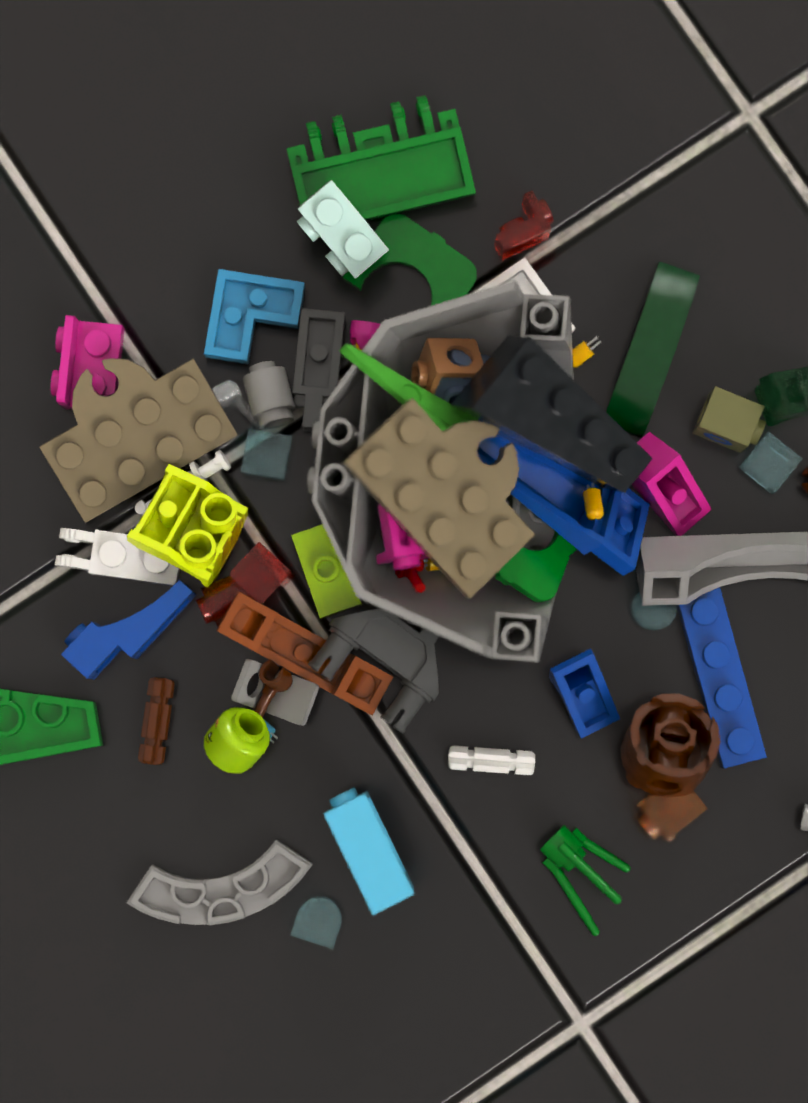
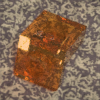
M694 791L690 795L679 797H659L650 794L636 805L643 814L637 821L653 840L660 836L667 843L674 840L676 833L708 809Z

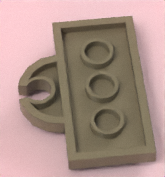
M194 358L156 380L143 366L129 359H103L104 368L114 373L119 382L117 390L107 396L100 395L94 390L92 385L93 374L88 369L81 374L73 390L72 410L77 425L43 443L39 448L85 523L163 479L168 464L180 469L238 436Z
M411 398L360 444L342 464L465 598L470 599L535 536L532 530L505 502L516 485L519 471L517 452L513 443H507L499 449L498 458L493 464L487 465L483 463L478 457V445L485 438L496 437L500 431L499 428L492 424L475 420L453 424L442 431L416 401Z

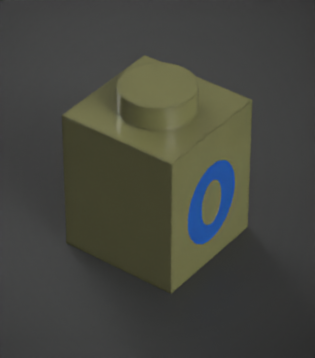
M715 386L707 395L692 434L741 453L748 448L749 444L757 445L766 425V421L760 419L765 406Z

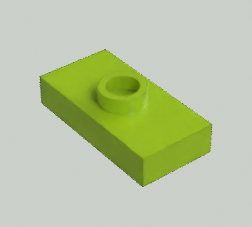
M323 524L291 535L320 619L362 605L360 598L356 596Z

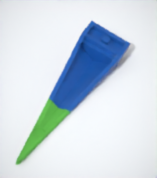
M346 344L339 350L342 355L401 404L413 398L442 431L457 423L475 420L483 422L416 385L353 345ZM501 431L498 432L496 437L485 438L480 442L477 449L478 457L487 465H491L496 461L499 449L507 443H513L517 452L519 471L516 485L510 494L582 554L585 555L592 552L622 576L636 569L650 506L649 503L631 489L622 493L595 485V488L601 491L604 516L601 519L591 521L586 517L583 492L587 489V485H590V488H592V482L557 464L547 456L524 446L518 440Z

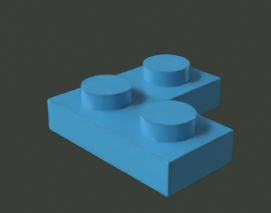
M218 269L204 349L205 357L249 364L256 322L298 329L306 287L305 282Z

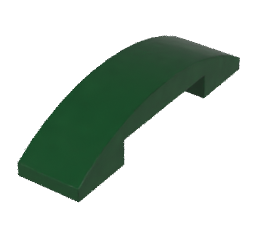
M660 261L644 301L645 304L618 380L615 383L605 411L628 434L643 438L654 411L700 275Z

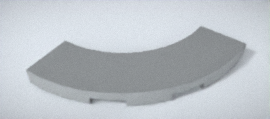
M276 839L270 848L254 863L238 872L219 878H185L164 871L153 864L126 903L142 913L176 924L216 925L229 923L257 913L277 902L304 877L313 863Z

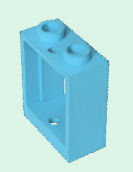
M355 787L331 798L329 802L332 808L328 809L324 816L372 915L414 895V885L368 791L358 795Z

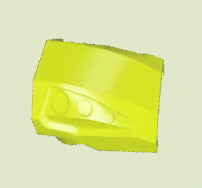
M168 464L159 488L136 527L128 533L127 541L138 549L199 579L204 586L209 587L218 577L238 541L248 516V507L236 502L209 482Z

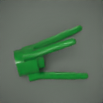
M563 825L541 847L540 851L547 857L542 863L553 873L591 934L598 936L600 933L599 928L561 867L569 872L576 866L615 904L621 902V897L582 859L587 852L581 846L625 873L629 872L631 867L611 852L588 839L577 827L571 831L567 826Z

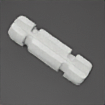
M453 745L449 748L448 767L452 770L466 771L468 767L478 772L509 774V771H515V774L532 775L535 770V753L522 750L510 753L509 749L474 747V750H468V746Z

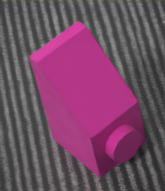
M648 432L637 443L653 459L633 482L632 486L650 504V507L676 536H682L712 509L681 455L651 432Z

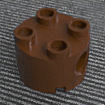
M660 694L651 698L650 702L645 703L643 706L641 705L635 711L621 745L622 765L626 770V779L633 787L641 788L643 791L659 797H679L692 794L702 782L716 759L721 742L719 727L713 717L712 719L709 718L708 714L703 711L705 707L701 703L682 694Z

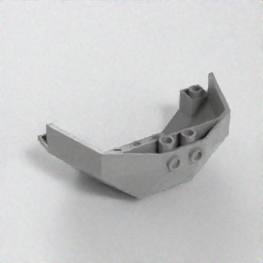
M515 280L384 320L362 352L411 381L412 364L414 361H418L427 338L475 339L480 353L491 356L508 335L531 337L574 380L570 296L524 294ZM352 364L321 408L320 422L316 421L313 425L312 445L314 449H317L315 467H310L307 487L309 494H312V502L356 596L493 659L539 662L556 594L550 600L534 602L509 584L504 585L495 579L494 575L469 599L465 598L440 570L427 571L425 567L418 574L424 582L426 589L422 593H417L409 579L406 577L397 578L393 563L377 565L376 555L385 551V545L380 534L381 523L378 505L380 504L342 462L403 404L356 365ZM510 494L505 502L535 534L523 547L533 551L543 550L551 542L555 530Z

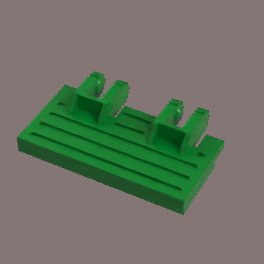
M426 95L416 97V111L420 118L424 135L409 138L404 108L399 101L390 103L398 141L393 142L389 124L353 133L357 149L354 152L350 150L342 115L332 117V129L334 137L337 138L340 155L324 158L321 146L322 137L316 122L306 123L314 161L308 162L304 144L286 148L299 204L302 205L330 180L337 185L365 221L475 195V186L456 109L437 113L441 131L435 132Z

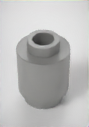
M264 361L249 367L250 373L243 377V382L252 417L254 420H258L260 429H272L291 423L294 420L292 411L295 410V404L285 367L275 366L274 361Z

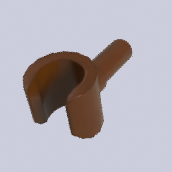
M273 660L266 661L259 670L260 680L265 684V687L254 711L262 718L275 694L288 690L293 682L291 673L285 668H282L276 679H274L279 670V665Z

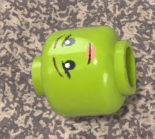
M231 707L222 712L204 736V749L207 757L216 767L231 774L243 773L252 768L270 744V733L264 719L257 712L243 707Z

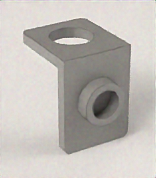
M251 659L245 660L231 697L232 701L252 708L256 707L265 684L259 677L256 690L249 696L247 694V685L255 673L259 675L262 663ZM278 670V672H277V674L275 675L274 679H276V677L278 676L280 670ZM292 675V685L288 690L275 694L266 713L304 726L317 696L319 685Z

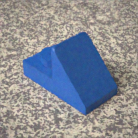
M591 648L550 668L549 678L561 696L572 724L581 739L620 720L614 701Z

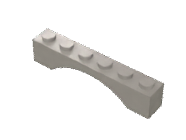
M808 532L642 537L636 565L642 606L688 604L702 594L714 589L746 580L784 578L808 581Z

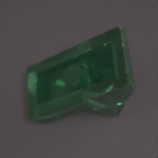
M808 367L773 372L759 379L760 385L756 386L755 393L759 404L765 406L763 415L768 426H776L808 415Z

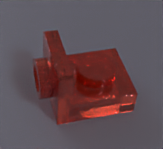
M533 190L525 193L522 201V207L528 220L524 221L523 217H518L499 228L501 233L496 235L494 247L501 261L549 238L550 224L554 223L553 215L544 199L538 201Z
M260 542L230 572V576L261 604L279 586L283 589L295 577Z

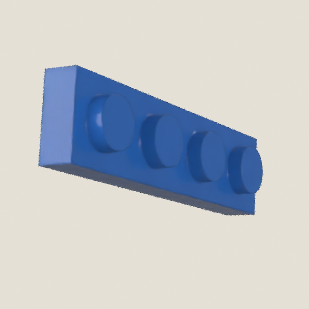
M719 587L702 594L688 604L677 605L706 714H708L710 719L713 717L719 727L721 743L717 755L720 766L724 769L763 759L767 755L722 592Z

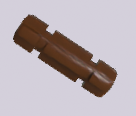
M153 677L148 682L147 695H150L151 699L150 702L145 704L141 737L145 738V742L140 744L138 760L141 763L150 765H162L164 763L166 747H162L163 740L168 739L172 705H168V700L173 698L175 683L171 679Z

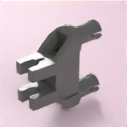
M382 608L334 618L329 624L331 635L308 665L317 672L325 660L330 658L331 661L321 673V676L332 681L333 676L353 649L356 651L358 649L362 650L402 680V689L380 718L387 724H391L401 710L402 714L393 725V728L404 734L405 729L424 702L430 703L431 700L435 701L439 695L434 643L440 635L423 627L417 632L399 619V616Z

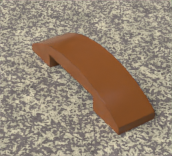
M239 591L216 630L263 657L273 660L276 664L296 675L318 684L320 688L372 716L393 679V676L350 653L333 676L332 681L327 680L321 676V673L331 661L330 658L325 660L317 672L308 665L326 640Z

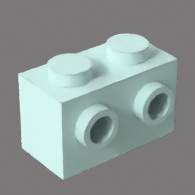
M332 180L327 182L297 208L303 216L296 222L313 242L319 237L323 239L331 249L325 257L341 276L349 271L356 279L389 251L383 241Z

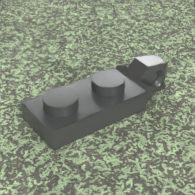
M301 309L292 394L295 397V407L304 408L303 432H312L314 423L316 421L320 422L321 408L339 384L342 355L339 350L343 345L345 312Z

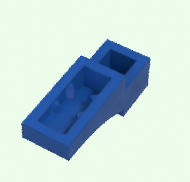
M178 580L155 602L128 618L105 626L92 621L88 626L81 623L65 639L64 643L68 647L61 655L84 677L95 680L122 650L131 658L138 659L197 594L184 582Z

